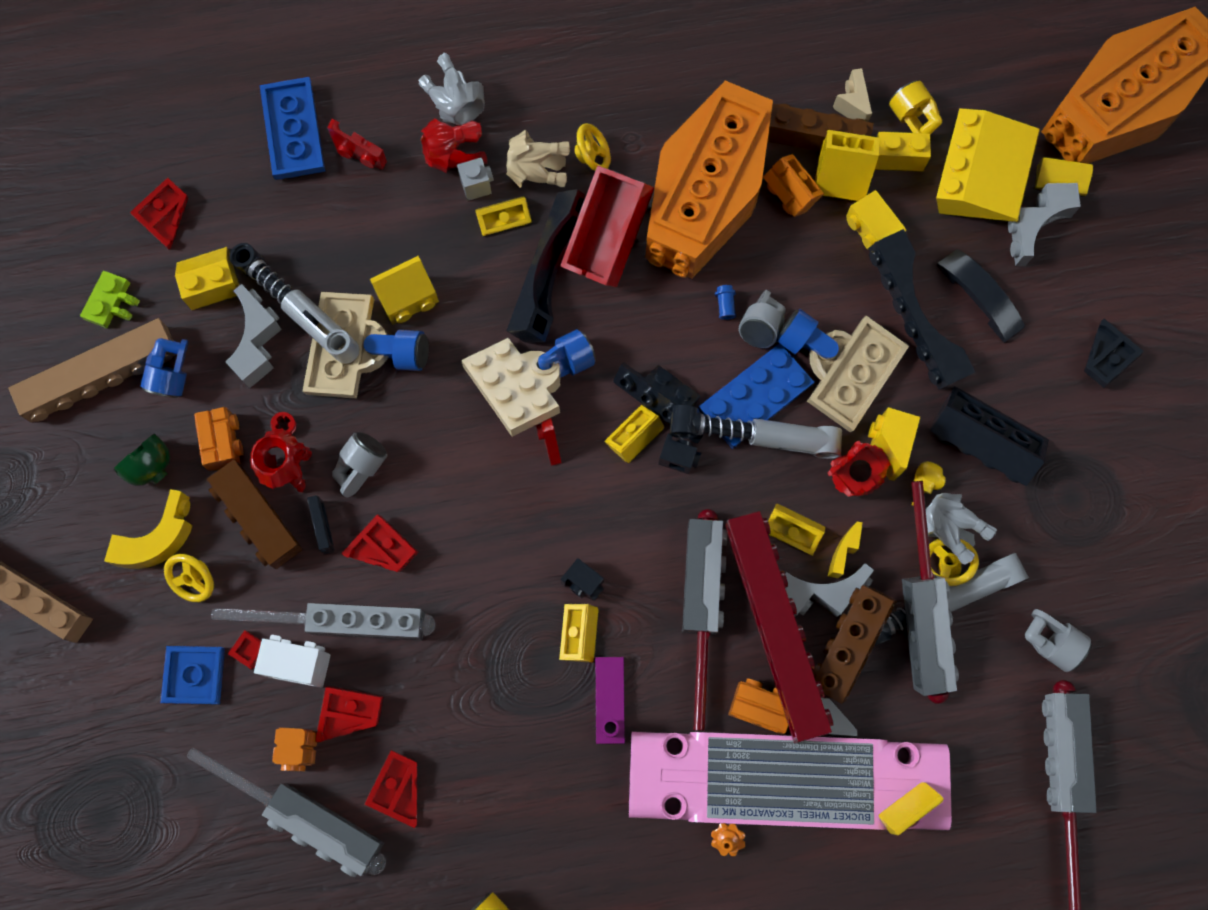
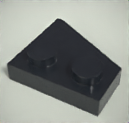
M1104 318L1098 326L1084 372L1105 388L1134 363L1144 351Z

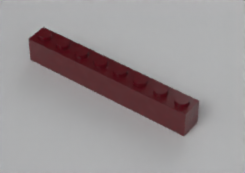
M760 511L729 519L725 527L793 742L795 744L832 733L831 726H834L833 718L829 709H824L821 698H824V691L820 681H815L812 672L815 669L811 653H806L803 642H806V636L801 625L797 626L794 617L797 614L796 605L793 598H788L785 589L788 587L787 577L784 571H779L777 565L779 553L776 545H771L768 534H771L767 518H762Z

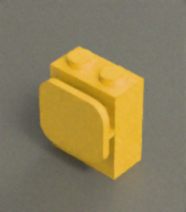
M827 130L815 175V183L823 191V196L859 201L867 195L879 158L880 138Z

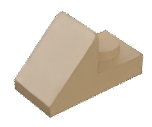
M854 69L850 74L849 80L845 83L846 94L837 95L833 108L847 118H860L869 122L872 111L863 70Z

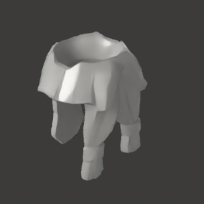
M443 53L438 57L437 62L445 73L444 87L436 86L428 75H423L418 80L419 85L431 97L436 105L435 108L439 109V115L443 122L463 125L473 121L482 113L485 106L484 86L480 82L466 83L463 73L456 71L450 56L447 53Z
M937 494L932 503L926 508L928 537H938L945 546L951 549L960 562L966 565L974 559L975 554L967 549L960 542V539L965 540L973 547L975 540L974 534L964 529L975 530L987 541L996 535L997 529L979 519L972 511L964 507L961 503L962 494Z

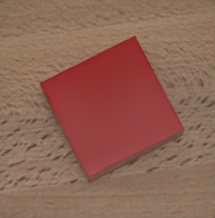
M244 630L228 654L253 670L256 666L262 641Z

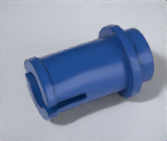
M731 285L717 287V292H715V297L718 298L719 318L721 320L736 318L733 297L736 292Z

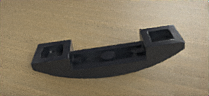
M956 249L937 263L936 266L952 284L957 282L990 319L987 324L1004 343L1025 328L1021 316L1002 288L968 255Z

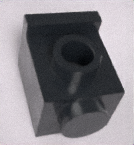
M668 433L658 465L689 474L691 467L697 468L701 453L697 452V448L693 447L691 442L683 439L674 441L670 433Z
M579 558L575 560L560 579L561 584L565 587L570 583L571 587L569 589L581 599L586 596L596 601L605 589L601 586L604 583V578Z

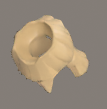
M527 130L522 131L519 135L509 140L510 148L507 153L506 174L520 188L525 180L565 187L567 183L566 173L548 172L545 167L555 171L565 167V156H568L570 152L569 142H534Z

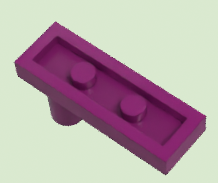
M595 657L596 744H624V657Z

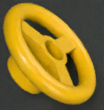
M589 123L582 124L577 131V145L575 146L577 159L582 164H587L594 171H596L597 165L608 169L611 163V155L605 137L594 125ZM592 134H593V135L595 136V138L598 140L600 146H599L598 143L594 140ZM596 156L603 157L602 165L595 162Z
M936 539L929 544L930 557L934 552L940 558L939 574L933 569L932 572L945 578L949 586H958L968 582L978 570L979 558L977 552L971 544L963 539H960V542L972 551L975 556L971 562H968L970 563L969 569L961 576L962 563L953 553H947L941 547L945 545L940 539Z
M175 554L166 561L164 565L166 582L179 597L190 602H203L212 595L214 582L204 562L187 554ZM178 562H182L183 573L178 577H174L173 566ZM181 585L192 586L200 594L190 593L184 590Z

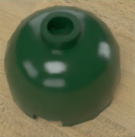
M154 433L119 462L113 470L128 484L144 486L152 481L156 485L168 474L165 469L170 463L169 449Z

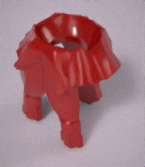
M434 118L421 130L423 132L421 137L423 154L429 167L447 173L452 168H458V164L481 157L483 163L487 164V156L483 151L475 154H466L457 150L461 143L478 142L482 136L480 123L469 121L463 125L452 127Z
M274 429L266 432L263 438L256 441L250 453L251 468L255 471V476L259 478L260 484L266 485L269 488L282 487L290 482L298 492H303L306 483L302 479L299 463L302 460L308 461L312 456V452L303 443L298 442L296 437L291 435V432H286L284 429ZM278 447L285 452L284 463L276 468V455H271L268 452L271 448Z
M857 441L846 455L838 457L830 463L832 467L828 475L833 477L832 480L835 488L848 497L868 496L874 490L879 489L880 485L884 483V478L891 464L882 448L879 449L876 445L872 446L868 443L863 444ZM857 460H865L872 468L871 476L864 482L856 481L850 475V466Z

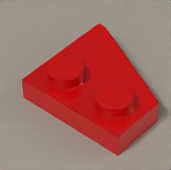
M334 119L330 121L327 128L337 152L347 159L352 157L360 160L363 165L369 168L377 167L383 170L387 162L383 149L367 141L356 132H353L351 136L340 130L338 121Z
M167 178L139 203L130 214L169 250L189 198Z
M549 418L535 426L539 440L544 439L552 466L562 462L552 420Z
M377 514L341 554L345 557L357 559L395 572H401L419 552L381 515Z
M327 686L325 688L315 742H322L377 726L384 696Z
M391 750L364 805L415 828L417 825V762Z

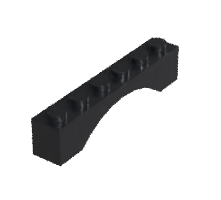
M578 189L557 193L507 327V332L524 343L545 342L553 322L551 297L554 281L586 195Z
M902 229L876 241L868 248L870 261L875 267L877 266L881 274L882 285L886 290H889L893 298L894 309L898 314H901L905 322V331L909 337L913 338L917 346V355L921 361L925 362L929 370L928 376L930 381L939 390L975 373L964 348L942 336L929 323L919 306L913 284V263L916 252L905 230Z

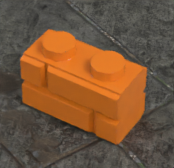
M793 154L779 159L773 168L763 176L764 180L768 183V190L779 197L783 202V209L794 217L807 212L824 195L823 191Z
M227 407L195 413L194 417L202 466L208 471L221 469L232 460L241 464L239 456L243 455L244 452L240 439L237 440L235 430H239V421L236 414H232Z
M747 679L746 683L739 682L728 715L773 732L785 734L788 723L777 688L770 692L762 689V683L752 679Z
M297 728L276 729L274 743L277 744V747H274L272 762L281 764V770L305 771L306 766L315 764L316 750L313 748L317 746V742H315L317 733L312 730Z

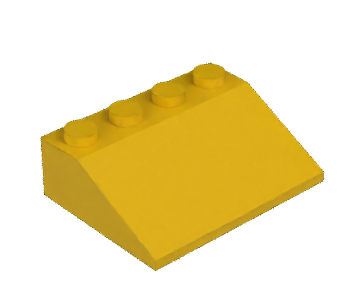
M959 109L936 197L939 214L1018 222L1039 136V128L986 110Z

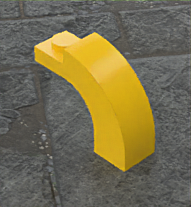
M170 489L159 525L151 533L138 538L112 534L104 561L118 567L142 569L155 566L169 559L183 546L191 532L193 525L183 520L190 510V497L181 491Z

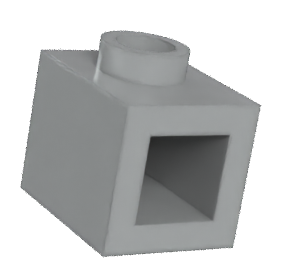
M482 157L457 165L467 201L492 194L490 182L494 181L490 166H484Z

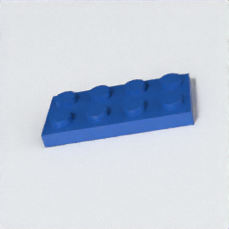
M310 77L260 85L274 179L279 180L324 172L325 165Z
M778 344L701 404L698 409L702 414H708L710 418L719 416L724 420L726 418H730L732 421L740 419L745 423L748 421L752 422L753 419L770 420L813 386L814 381L781 344ZM722 436L732 449L742 442L741 438L733 437L730 439L728 436Z

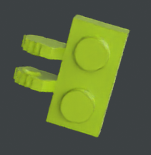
M103 270L80 317L85 321L108 328L113 316L129 321L132 318V314L129 311L118 308L121 301L131 306H138L140 300L126 293L130 285L127 279Z

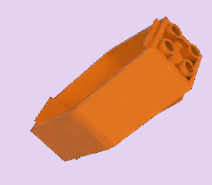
M1196 7L1110 37L1103 44L1041 131L1045 135L1046 140L1059 150L1066 161L1089 164L1159 138L1185 110L1208 77V19ZM1141 73H1146L1149 78L1143 77ZM1106 100L1110 102L1111 106L1109 107L1104 105L1102 101Z
M725 80L665 142L660 152L646 242L645 258L652 265L657 267L664 266L671 269L679 277L687 276L693 279L750 218L755 209L762 184L773 100ZM712 165L716 170L708 172L706 167ZM691 209L694 215L688 217L684 214V211Z

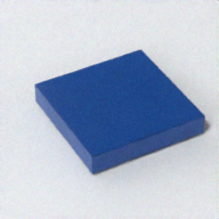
M166 646L160 703L220 705L225 648Z

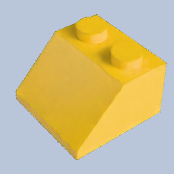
M227 247L177 262L175 277L180 295L191 310L237 296L234 290L239 286L234 266L230 261V253Z
M419 256L370 279L392 325L404 323L413 314L420 311H428L439 302L436 291Z
M888 407L883 415L879 414L877 416L876 422H872L868 437L872 438L870 445H876L885 452L891 464L886 475L889 480L895 481L907 469L920 417Z

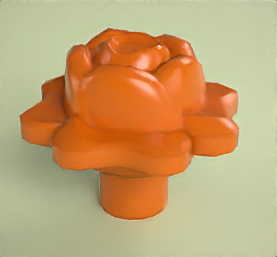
M720 823L719 827L711 832L713 838L711 845L718 849L722 856H726L728 853L731 856H736L737 852L745 847V841L743 840L745 833L739 830L736 824L727 825L726 823Z

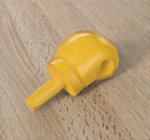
M926 461L918 466L914 481H923L924 493L931 494L933 490H939L945 485L946 477L943 476V469L939 465Z

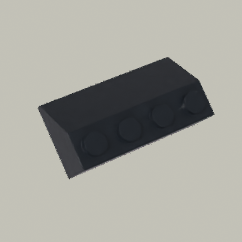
M956 386L951 390L930 429L938 439L945 442L949 441L957 446L962 453L975 456L986 467L997 469L1004 473L1012 482H1020L1025 486L1028 485L1045 462L1049 439Z

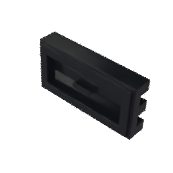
M317 495L307 497L319 550L325 555L333 553L335 548L324 501Z

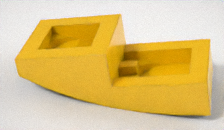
M857 521L841 539L832 557L828 577L839 579L844 574L847 553L854 554L859 549L863 522Z

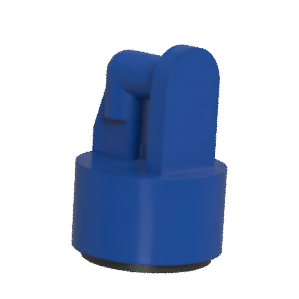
M159 338L155 341L154 348L146 359L140 385L143 388L142 390L170 398L182 396L187 373L182 371L188 340L182 339L180 343ZM166 352L178 354L174 369L163 366Z

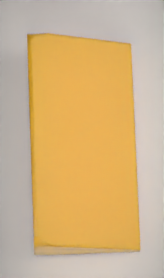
M1042 158L1037 165L1035 189L1042 190L1047 183H1078L1079 195L1086 196L1093 173V165Z
M524 196L475 209L482 236L532 223Z
M641 405L605 440V443L625 462L630 463L664 429V425L658 415Z
M780 504L775 505L768 520L771 530L769 535L812 556L826 528Z
M565 604L559 660L594 662L598 607L589 604Z
M921 782L879 814V819L890 834L900 835L941 804L944 799L927 783Z

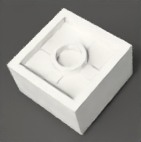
M271 635L270 640L262 638L254 673L268 678L323 688L331 654L324 652L325 648L316 646L314 642L306 641L304 646L292 644L289 640L282 639L281 636Z

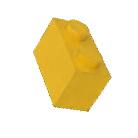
M878 132L877 137L880 138V148L875 170L924 171L931 157L930 134Z
M876 190L852 204L846 215L849 226L859 233L867 249L876 241L902 229L906 232V228Z

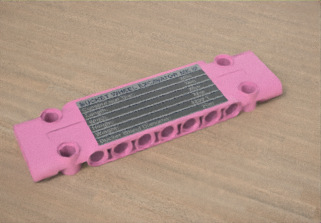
M632 732L629 818L676 819L704 823L887 830L879 819V814L919 783L925 782L938 792L944 800L908 829L950 830L952 816L949 748L947 744L887 742V740L816 737L794 744L792 736ZM671 738L678 739L682 744V750L677 755L670 754L666 748V744ZM900 748H905L909 753V760L905 764L900 762L897 756ZM670 797H676L680 801L681 807L676 814H669L665 810V802Z

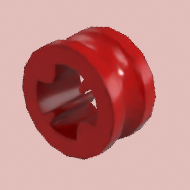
M287 412L275 414L270 422L272 430L279 428L278 422L281 419L285 422L289 419V429L286 432H291L292 435L296 430V422L293 416Z

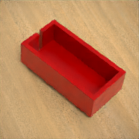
M597 165L561 267L584 275L606 286L617 287L655 187Z

